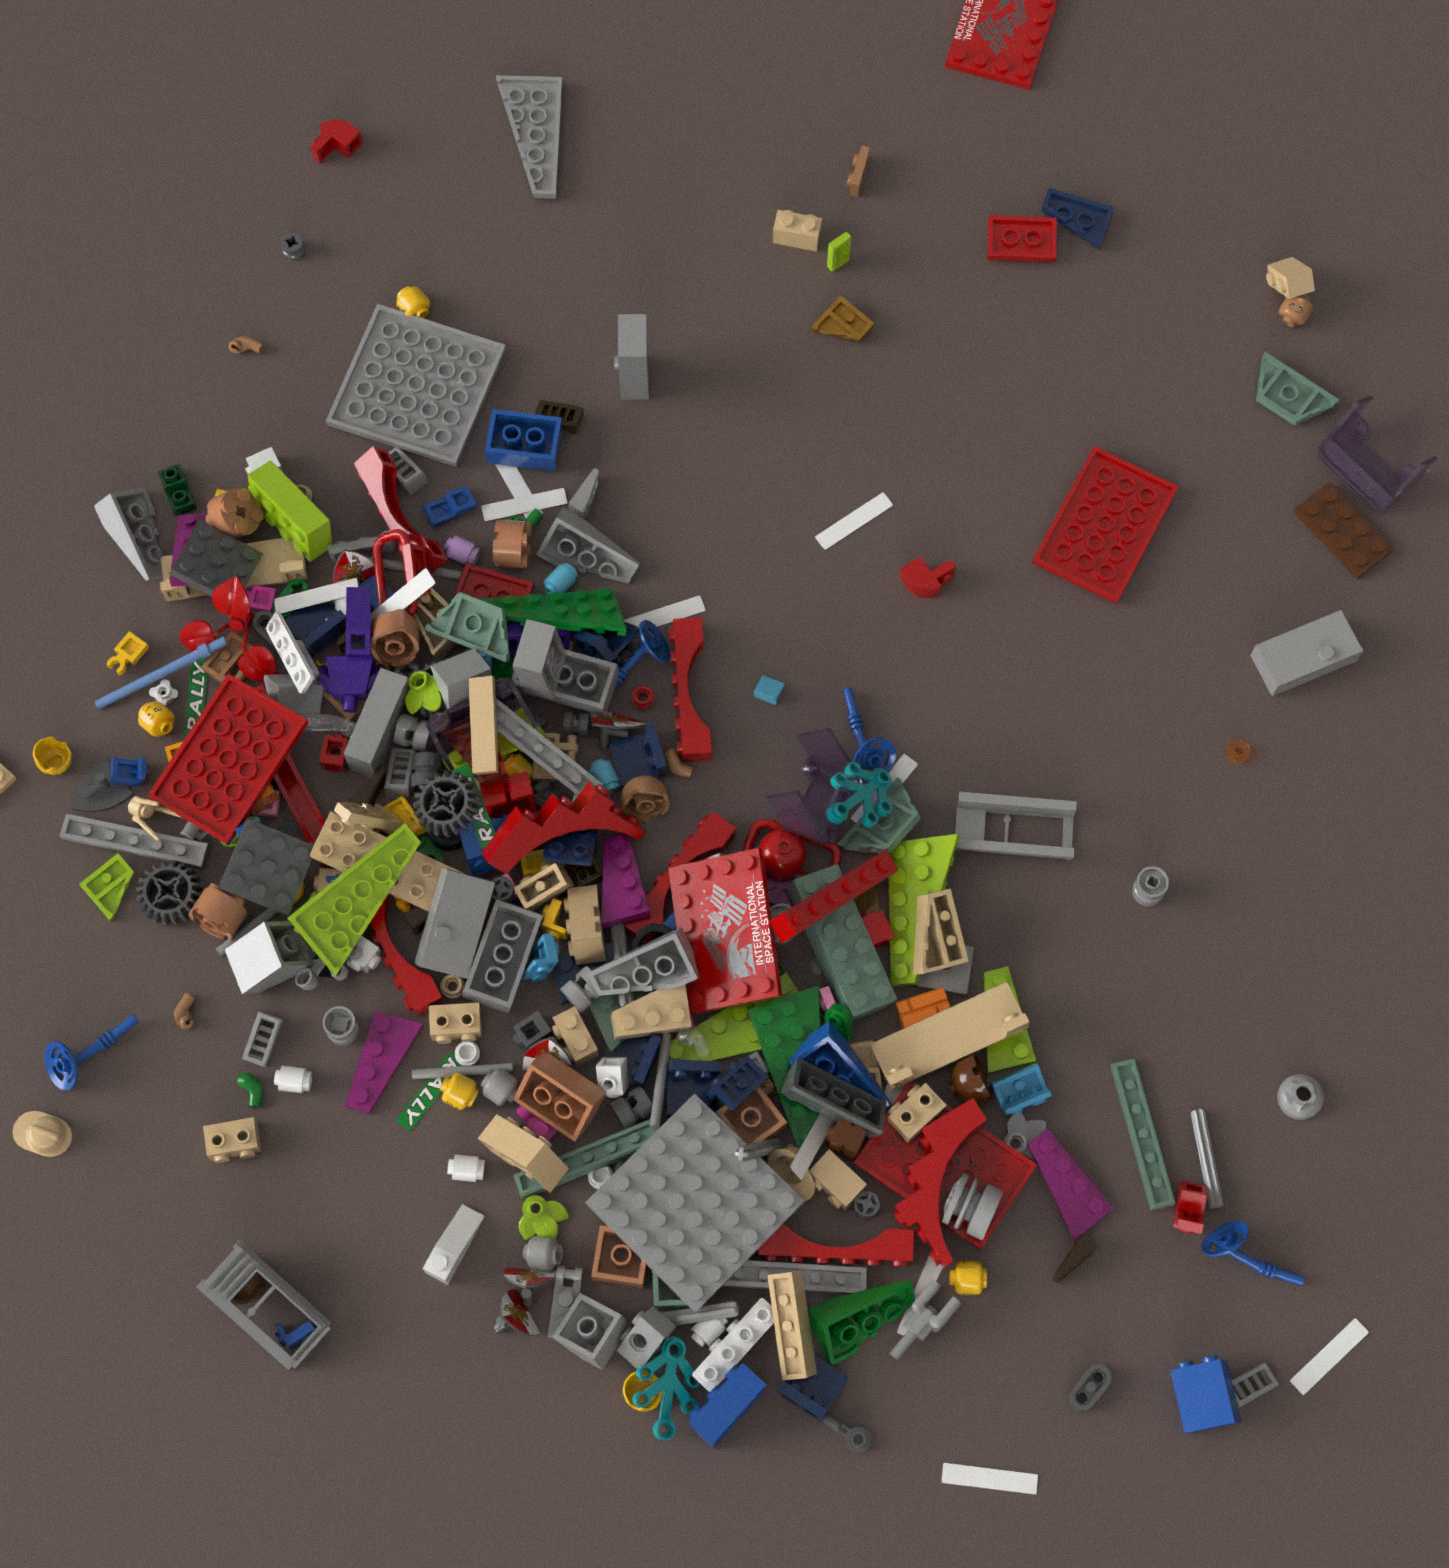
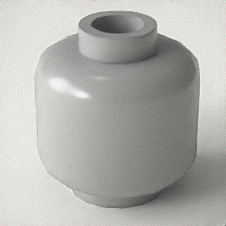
M498 1068L495 1071L491 1069L480 1085L483 1087V1096L498 1106L504 1105L507 1101L512 1103L517 1092L518 1080L502 1068Z
M534 1236L524 1246L523 1258L531 1269L551 1271L561 1263L563 1248L553 1237Z

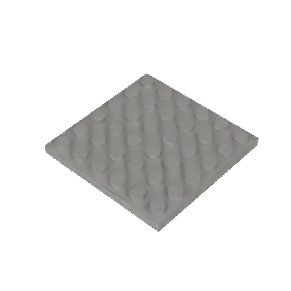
M377 304L327 416L326 424L457 467L505 354L506 345L421 317L407 316L402 311Z
M694 1093L585 1203L696 1314L795 1213L805 1200L760 1157L740 1162L738 1156H735V1150H739L740 1146L747 1144Z

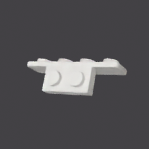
M275 612L266 626V631L299 693L305 694L312 681L318 677L319 671L303 641L294 639L282 614Z
M760 1298L740 1321L735 1319L726 1329L729 1334L723 1340L718 1338L708 1349L711 1351L710 1355L692 1374L707 1391L710 1392L725 1378L728 1371L745 1356L773 1325L772 1306L764 1298Z

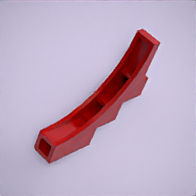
M588 781L573 802L565 796L559 798L552 793L537 814L528 808L523 810L515 806L481 853L488 864L508 874L517 862L535 847L569 832L585 829H608L625 833L640 840L645 831L640 826L641 821L632 814L627 816L622 813L623 810L614 804L615 802L609 796L610 791L601 784L596 786Z
M974 1098L921 1129L920 1134L922 1136L919 1137V1140L926 1151L930 1149L932 1153L908 1166L907 1171L909 1174L906 1175L913 1188L918 1187L919 1191L895 1204L894 1207L896 1212L893 1215L900 1226L905 1225L908 1230L917 1225L918 1229L915 1231L923 1244L925 1242L928 1243L932 1250L929 1252L930 1257L936 1266L941 1264L943 1269L952 1265L954 1261L944 1242L939 1223L938 1200L940 1186L945 1169L955 1151L969 1135L987 1121Z

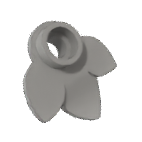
M1022 1113L1013 1115L1007 1123L1008 1134L1003 1142L1012 1147L1011 1141L1017 1140L1020 1143V1147L1015 1150L1033 1159L1027 1144L1045 1131L1046 1122L1043 1120H1030L1026 1122Z

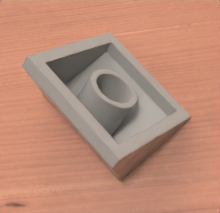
M475 648L430 666L448 711L470 703L469 678L491 676V668Z
M290 674L264 676L268 697L305 719H318L320 717L323 686L317 679L312 681L305 694H301L297 690Z

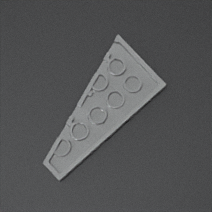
M496 75V81L533 197L556 199L562 77Z

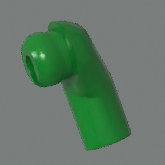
M534 508L527 518H519L514 515L509 520L530 522L533 529L543 517V514Z
M251 1073L239 1075L237 1079L239 1087H243L249 1092L248 1107L261 1108L262 1084Z

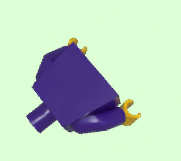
M373 656L326 657L327 662L324 664H320L319 660L316 661L319 671V682L326 693L333 695L334 700L343 701V712L346 713L357 712V700H367L380 668L390 671V663L382 664L376 660L375 666Z

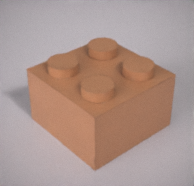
M761 1087L734 1111L726 1105L716 1111V1115L746 1144L774 1138L787 1127V1121Z
M600 1225L591 1275L592 1281L643 1289L647 1265L608 1226Z

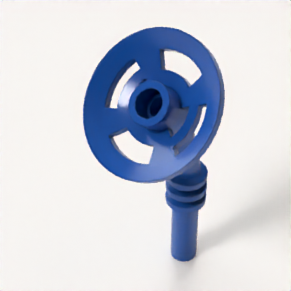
M643 620L640 622L639 632L642 641L633 652L634 656L625 661L621 666H618L619 676L614 691L619 685L623 684V681L629 675L630 669L645 653H650L652 657L661 663H666L670 660L671 655L668 643L658 627L651 621Z
M852 688L843 689L849 713L847 719L851 726L850 730L854 732L860 747L854 756L853 762L858 763L859 759L861 769L882 768L889 773L896 761L895 746L888 739L881 737L867 741L862 729L864 727V724H862L863 720L861 719L862 716L858 713ZM873 743H882L879 747H869ZM888 750V758H887V761H886L885 764H883L884 761H885V757H886L885 751Z
M134 1014L113 1030H107L106 1035L103 1033L101 1035L102 1038L98 1037L95 1043L74 1056L64 1043L60 1041L49 1043L46 1047L44 1058L46 1070L52 1082L62 1090L72 1089L76 1085L78 1078L77 1065L102 1049L107 1050V1046L111 1047L112 1042L116 1043L117 1038L139 1023L137 1017ZM58 1047L59 1051L56 1052L54 1057L55 1049ZM57 1071L64 1075L63 1079L59 1076Z
M1244 1222L1226 1223L1213 1230L1202 1243V1250L1209 1257L1229 1255L1258 1271L1259 1275L1263 1273L1264 1277L1269 1275L1270 1279L1275 1277L1303 1286L1304 1276L1277 1268V1264L1271 1265V1262L1266 1264L1265 1260L1260 1262L1239 1250V1247L1247 1240L1250 1234V1229ZM1243 1232H1244V1237H1243V1239L1241 1240V1239H1240V1236H1241V1235L1243 1234ZM1215 1243L1217 1250L1210 1251L1212 1244Z

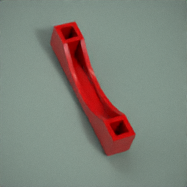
M372 446L354 463L358 470V476L368 488V494L375 501L378 513L386 521L388 531L403 530L408 534L411 544L425 547L428 572L432 575L448 559L438 541L428 539L419 534L407 521L400 507L397 495V467L388 450ZM395 539L398 544V550L402 553L401 541Z
M702 617L673 619V627L669 628V641L674 642L675 649L670 650L671 664H676V672H672V684L678 687V694H674L673 698L674 709H679L680 717H675L676 732L681 731V740H677V754H682L683 762L712 760L710 729L695 712L688 692V679L696 657L703 649Z
M288 754L273 778L306 840L314 845L325 824V820L290 754ZM318 861L319 864H320V866H321V868H328V869H332V868H333V867H330V866H328V865H326V864H324V863Z
M712 811L708 817L704 816L697 826L699 830L694 836H688L683 844L684 849L679 855L676 853L671 858L668 866L675 867L702 861L718 853L722 854L736 836V827ZM669 869L665 874L661 872L654 881L655 887L650 893H645L651 916L625 923V932L631 937L635 938L637 932L646 925L652 923L664 924L665 905L671 892ZM658 933L647 935L642 945L657 939Z
M885 849L776 916L769 923L781 943L899 871V869Z
M388 893L369 923L375 932L371 934V937L377 947L382 946L385 952L382 958L387 968L393 967L396 975L392 978L398 990L404 989L407 997L403 998L409 1012L414 1010L418 1017L428 1012L429 1006L442 1005L444 1001L431 975L421 972L410 965L392 944L387 925L388 906L391 898Z
M783 1224L758 1249V1255L763 1256V1261H778L779 1256L789 1257V1262H804V1257L814 1258V1263H830V1258L840 1259V1264H856V1259L866 1260V1265H881V1260L892 1261V1266H907V1261H913L914 1230L887 1229L866 1243L851 1247H829L807 1241Z

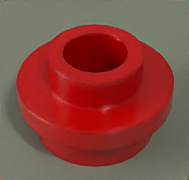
M648 686L636 687L631 693L632 704L638 709L650 708L655 701L653 690ZM644 695L647 697V700L640 701L639 697Z

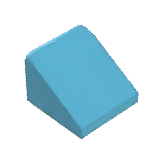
M762 675L754 690V697L776 705L785 683Z

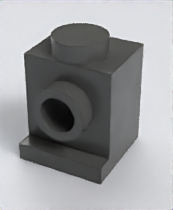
M539 1011L513 1026L515 1035L512 1038L520 1049L525 1047L527 1051L538 1041L553 1037L552 1030ZM534 1031L536 1035L531 1039L528 1038L527 1033Z

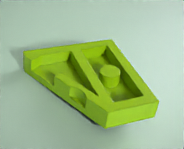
M117 853L79 885L111 921L134 876V871Z

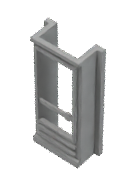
M959 792L955 834L960 836L959 844L956 845L955 851L964 850L1059 858L1071 861L1074 858V848H1072L1073 818L1076 812L1077 801ZM986 813L1006 814L1004 817V842L984 840ZM1009 815L1063 819L1062 847L1009 843L1008 831L1011 821Z
M239 1239L232 1247L234 1250L206 1280L203 1279L196 1287L285 1368L289 1370L293 1367L295 1369L330 1330L328 1326L331 1322ZM258 1272L272 1286L244 1315L230 1300ZM275 1288L318 1326L292 1356L285 1352L249 1319Z

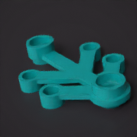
M850 762L844 769L845 774L851 779L857 777L867 780L869 783L865 785L847 780L843 773H836L830 779L831 785L835 789L842 788L856 793L843 803L836 802L827 809L826 815L833 824H841L847 819L849 810L863 800V816L861 820L866 827L871 828L878 822V816L873 811L872 792L877 791L878 804L875 807L876 812L882 817L887 816L892 811V805L887 801V790L892 786V779L889 773L882 768H876L871 772L861 769L860 765L856 762Z
M675 1336L668 1337L662 1342L660 1347L661 1353L647 1365H640L636 1369L637 1378L642 1381H648L652 1379L654 1372L666 1363L665 1373L644 1391L636 1392L632 1398L633 1404L636 1407H647L650 1400L662 1390L659 1420L653 1425V1434L659 1440H670L676 1433V1426L670 1420L673 1392L681 1402L680 1409L684 1414H691L698 1406L697 1401L690 1397L676 1376V1367L678 1366L684 1374L683 1382L687 1387L696 1388L700 1385L696 1379L694 1384L690 1383L689 1379L694 1370L684 1357L686 1353L684 1342ZM671 1345H673L675 1348V1352L673 1354H670L669 1348ZM644 1368H646L648 1371V1375L646 1377H643L642 1370ZM641 1394L644 1396L643 1404L639 1403V1396ZM689 1401L692 1404V1408L690 1411H688L686 1408V1404ZM661 1425H664L665 1432L663 1434L659 1432V1428Z

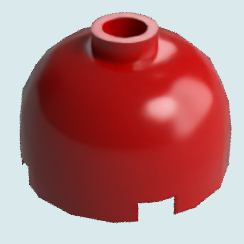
M777 829L770 832L762 839L759 846L763 850L765 871L775 879L787 880L795 877L803 868L807 859V849L803 839L797 833L788 829Z

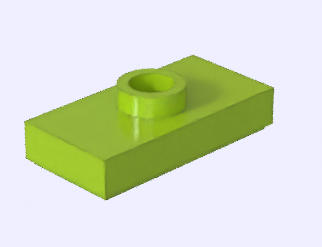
M847 231L828 244L827 267L831 272H834L850 260L851 236Z

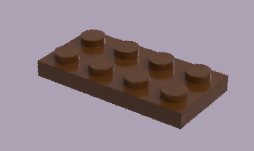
M1331 482L1319 489L1294 510V513L1356 579H1359L1394 550Z

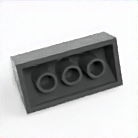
M800 1058L796 1059L783 1079L782 1094L790 1100L807 1106L814 1112H819L829 1117L836 1123L839 1119L850 1122L851 1126L857 1125L866 1129V1136L869 1138L880 1136L883 1133L886 1112L885 1101Z

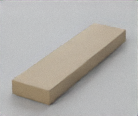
M493 676L469 678L472 773L474 775L499 773L495 678Z

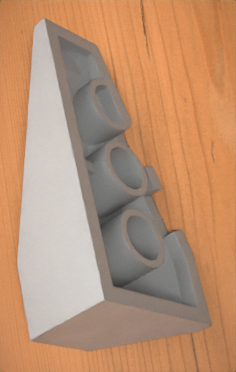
M564 507L556 517L536 553L537 556L557 567L558 565L568 563L574 569H578V572H591L599 574L603 578L624 583L630 582L640 564L590 523Z

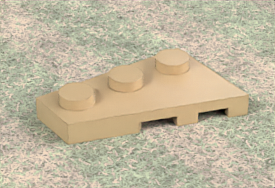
M338 802L334 809L342 817L341 821L350 826L360 824L369 830L379 828L385 833L392 834V832H395L404 824L403 821L381 804L375 803V806L372 807L369 803H363L360 806L356 803Z

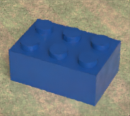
M492 409L485 447L487 463L556 472L563 434L562 417Z
M744 1363L740 1367L734 1365L725 1375L726 1382L722 1387L717 1384L707 1395L709 1401L703 1407L699 1404L689 1415L691 1420L689 1422L690 1428L712 1449L766 1390V1384Z

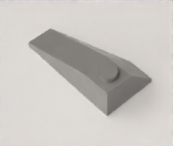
M139 488L110 493L95 504V510L103 527L144 579L147 581L162 578L161 557L163 554L162 550L158 547L156 538L159 536V531L154 526L153 517L156 516L155 509L146 489Z
M682 927L587 973L598 996L666 988L676 989L699 978L693 949Z

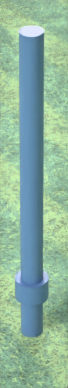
M223 636L209 644L204 643L198 646L197 650L94 701L98 709H101L201 658L204 660L212 656L213 652L227 646L228 642Z

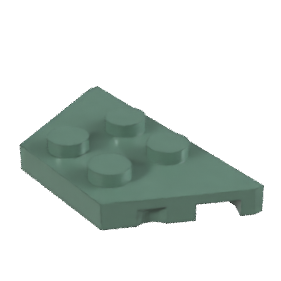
M1264 352L1260 366L1256 395L1257 402L1294 426L1337 406L1339 403L1338 398L1267 352Z
M459 592L451 600L450 605L445 606L439 612L440 615L424 628L428 632L471 649L475 648L476 651L504 662H509L510 660L506 610L468 594Z
M897 777L892 786L887 790V801L891 803L892 811L885 817L878 815L875 810L878 804L876 800L873 804V811L878 816V822L873 827L868 828L862 823L860 818L837 844L842 851L880 853L886 849L890 854L921 820L900 778Z
M634 991V1001L654 991ZM618 994L601 995L598 999L593 998L592 1004L588 1007L611 1054L625 1040H614L611 1014L613 1011L623 1007L619 1003Z

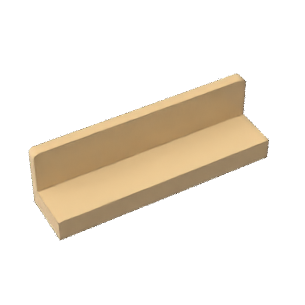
M802 1270L767 1275L782 1381L808 1378L816 1375L817 1371Z

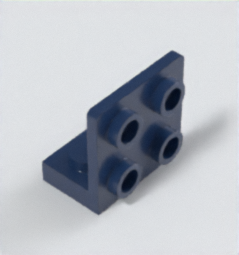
M328 601L300 608L285 619L292 634L297 640L303 641L307 651L312 656L346 631V616L341 610L337 612Z
M624 621L626 636H620L618 631L605 630V634L596 633L593 635L585 629L584 631H570V637L583 654L611 662L618 657L627 644L634 640L635 636L639 633V628Z
M654 722L644 724V733L608 743L615 771L620 780V787H624L628 781L638 776H652L655 778L667 776V766Z
M598 829L573 831L546 841L543 861L591 866L593 855L597 852Z
M653 1033L650 1038L646 1036L628 1038L621 1043L613 1054L609 1053L606 1047L602 1058L627 1057L629 1084L636 1087L640 1085L644 1089L659 1053L662 1038Z
M748 1055L741 1062L737 1059L727 1069L729 1072L724 1077L719 1075L710 1084L712 1088L705 1095L707 1097L705 1104L710 1108L719 1098L729 1109L734 1111L768 1080L769 1076Z
M672 1059L668 1063L666 1074V1115H673L694 1093L705 1103L707 1100L705 1095L712 1088L710 1084L722 1072V1061ZM716 1102L710 1107L715 1114Z
M814 1355L817 1374L808 1378L785 1380L780 1385L777 1394L822 1422L848 1380V1376Z

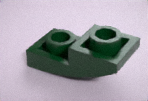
M180 464L158 471L174 516L197 509Z

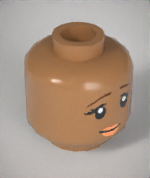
M1306 294L1291 299L1285 297L1279 308V315L1283 318L1282 322L1289 327L1304 325L1313 310L1311 298Z

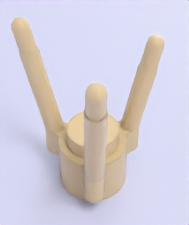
M134 796L128 805V811L133 815L132 821L138 823L156 841H160V837L143 819L150 818L154 810L176 817L180 816L165 807L159 806L158 801Z

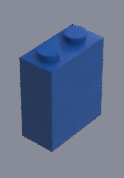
M1218 1355L1202 1358L1203 1363L1194 1365L1193 1361L1178 1363L1177 1369L1170 1370L1184 1433H1196L1242 1423L1228 1361L1218 1359Z

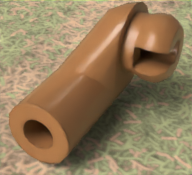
M243 335L230 341L228 347L235 354L247 350L260 354L265 344Z
M667 749L663 755L668 771L671 774L691 778L693 767L681 764L676 749Z
M187 993L183 995L173 1012L177 1026L182 1030H188L194 1024L189 1009L194 1003L195 998Z

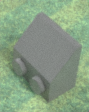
M579 1293L552 1337L582 1360L603 1370L621 1342L620 1337L630 1325L621 1314Z

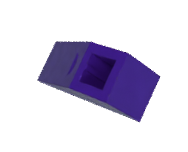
M346 587V656H370L371 587Z

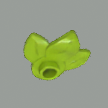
M424 671L413 673L409 679L411 690L405 698L408 711L414 714L422 706L432 712L438 711L442 705V696L434 675Z
M538 1195L529 1196L522 1205L524 1215L519 1222V1231L525 1240L532 1238L535 1234L541 1237H553L556 1239L558 1234L557 1222L568 1219V1212L557 1201H546ZM534 1203L540 1206V1210L537 1213L531 1211V1206Z

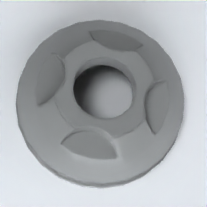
M1295 1074L1281 1083L1277 1092V1100L1281 1110L1287 1116L1296 1120H1307L1314 1117L1321 1110L1324 1102V1093L1321 1085L1313 1077L1305 1074ZM1300 1087L1307 1088L1310 1091V1099L1307 1101L1300 1100L1296 1095L1297 1089Z

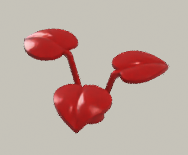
M234 575L220 584L212 594L215 608L222 614H229V621L213 633L208 622L202 620L192 621L181 630L179 639L185 648L193 652L197 650L198 646L217 640L215 637L228 628L234 632L244 631L241 650L244 655L239 658L238 666L241 672L249 679L264 682L265 675H279L280 673L274 656L267 648L253 645L247 650L248 635L251 631L249 625L253 621L254 614L250 610V600L245 587L238 576Z

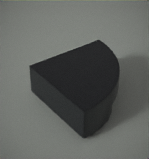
M632 642L627 644L618 657L611 662L619 666L634 656Z

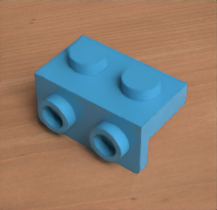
M553 933L543 934L533 947L532 954L534 960L524 972V980L531 979L533 982L546 979L559 962V945L557 941H554Z
M1036 1063L990 1082L999 1108L1006 1115L1019 1114L1024 1110V1107L1031 1104L1033 1106L1040 1105L1047 1101L1046 1098L1052 1096L1051 1091L1046 1087L1039 1065Z

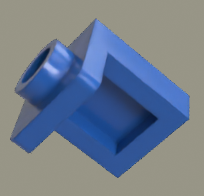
M141 756L138 760L113 758L111 760L110 784L139 787L149 776V765H146V757Z
M308 1321L288 1334L284 1326L279 1322L275 1325L278 1330L275 1336L282 1347L287 1345L293 1350L297 1346L302 1345L316 1328L312 1322Z

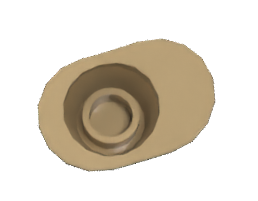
M30 1111L21 1115L15 1122L12 1131L13 1138L18 1146L47 1157H55L64 1153L72 1140L71 1128L65 1121L40 1111Z
M792 1144L787 1145L784 1149H775L767 1158L768 1165L805 1201L812 1198L815 1192V1183L809 1168L802 1180L790 1168L800 1149Z

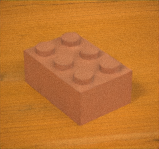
M544 1050L529 1065L513 1100L576 1142L590 1127L607 1092Z

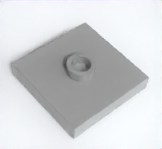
M965 945L969 962L921 974L917 988L935 990L943 987L945 993L966 996L974 947Z

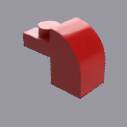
M334 119L326 121L319 126L321 136L313 141L310 148L313 159L321 163L334 149L349 158L363 144L361 132L353 125L344 120Z
M920 556L900 569L899 578L912 594L921 598H934L940 595L942 585H946L954 578L956 566L950 559L931 571Z
M1181 1180L1174 1210L1173 1227L1187 1234H1202L1204 1227L1203 1212L1208 1196L1206 1185Z

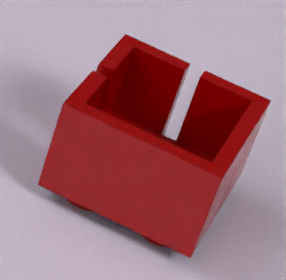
M528 772L507 776L506 780L503 781L501 778L479 783L486 812H488L490 819L502 818L503 814H510L515 806L523 810L528 808L537 813Z

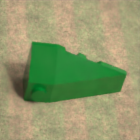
M908 1279L831 1298L808 1309L812 1331L831 1366L853 1356L860 1350L858 1346L869 1337L873 1339L879 1334L877 1330L886 1322H893L912 1306L915 1301L912 1281Z

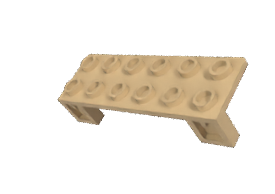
M278 538L246 543V545L263 553V556L245 589H251L252 585L270 586L290 583L295 579L308 580L305 556L301 557L290 541ZM173 555L161 557L163 582H160V587L166 602L207 595L192 586L171 587L169 572Z
M330 811L310 852V857L344 873L387 837L366 829L359 824H355V826L345 824L341 821V816ZM415 851L389 891V894L429 912L441 868L458 870Z
M1003 983L872 1043L871 1048L890 1089L893 1090L1029 1028V1020L1026 1014L1022 1013L1009 984Z

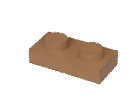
M861 145L859 154L855 153L852 163V166L855 167L854 173L850 172L847 180L851 196H859L869 161L870 147Z

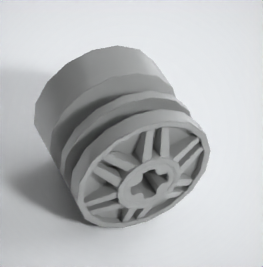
M963 1172L962 1177L953 1185L946 1201L942 1223L948 1225L953 1214L958 1217L954 1226L955 1229H958L962 1222L966 1220L969 1222L967 1234L983 1240L1004 1190L988 1184L980 1193L977 1191L979 1183L977 1178L974 1179L971 1188L966 1187L965 1184L969 1175Z

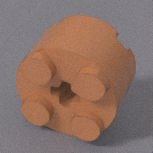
M246 488L231 489L215 496L208 502L206 507L208 508L206 523L235 539L253 533L264 517L257 500Z
M498 519L494 532H499V534H496V538L493 539V563L495 567L528 568L529 558L532 556V544H528L529 537L532 534V523Z
M397 609L373 618L370 643L372 656L382 664L384 661L391 663V666L395 667L404 666L415 659L419 651V626L406 610Z
M212 883L203 890L190 910L189 917L193 922L197 918L201 922L199 927L207 933L223 940L227 936L228 940H231L247 916V911L243 907L245 904L243 899L236 895H227L223 892V889L218 888V885Z

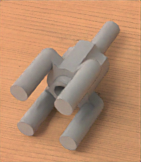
M932 1280L913 1302L911 1307L912 1314L903 1324L908 1331L889 1353L894 1359L898 1360L915 1338L924 1341L931 1331L939 1332L959 1308L961 1302L954 1296L939 1313L928 1304L940 1288V1284L935 1280Z

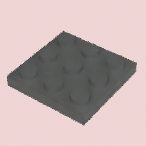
M199 519L169 574L212 597L213 591L234 575H237L243 586L246 587L263 553Z
M247 818L218 888L289 916L312 861L310 852L314 845Z

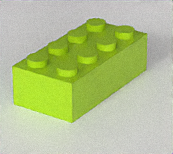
M271 460L248 474V489L257 500L266 521L270 526H275L279 530L280 535L285 541H290L294 545V549L301 557L305 556L311 562L328 550V545H332L330 520Z

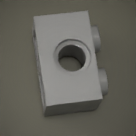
M654 1306L646 1313L641 1310L632 1321L634 1327L632 1329L629 1327L620 1337L622 1344L617 1349V1352L636 1369L638 1366L647 1365L653 1360L660 1350L662 1342L677 1327Z

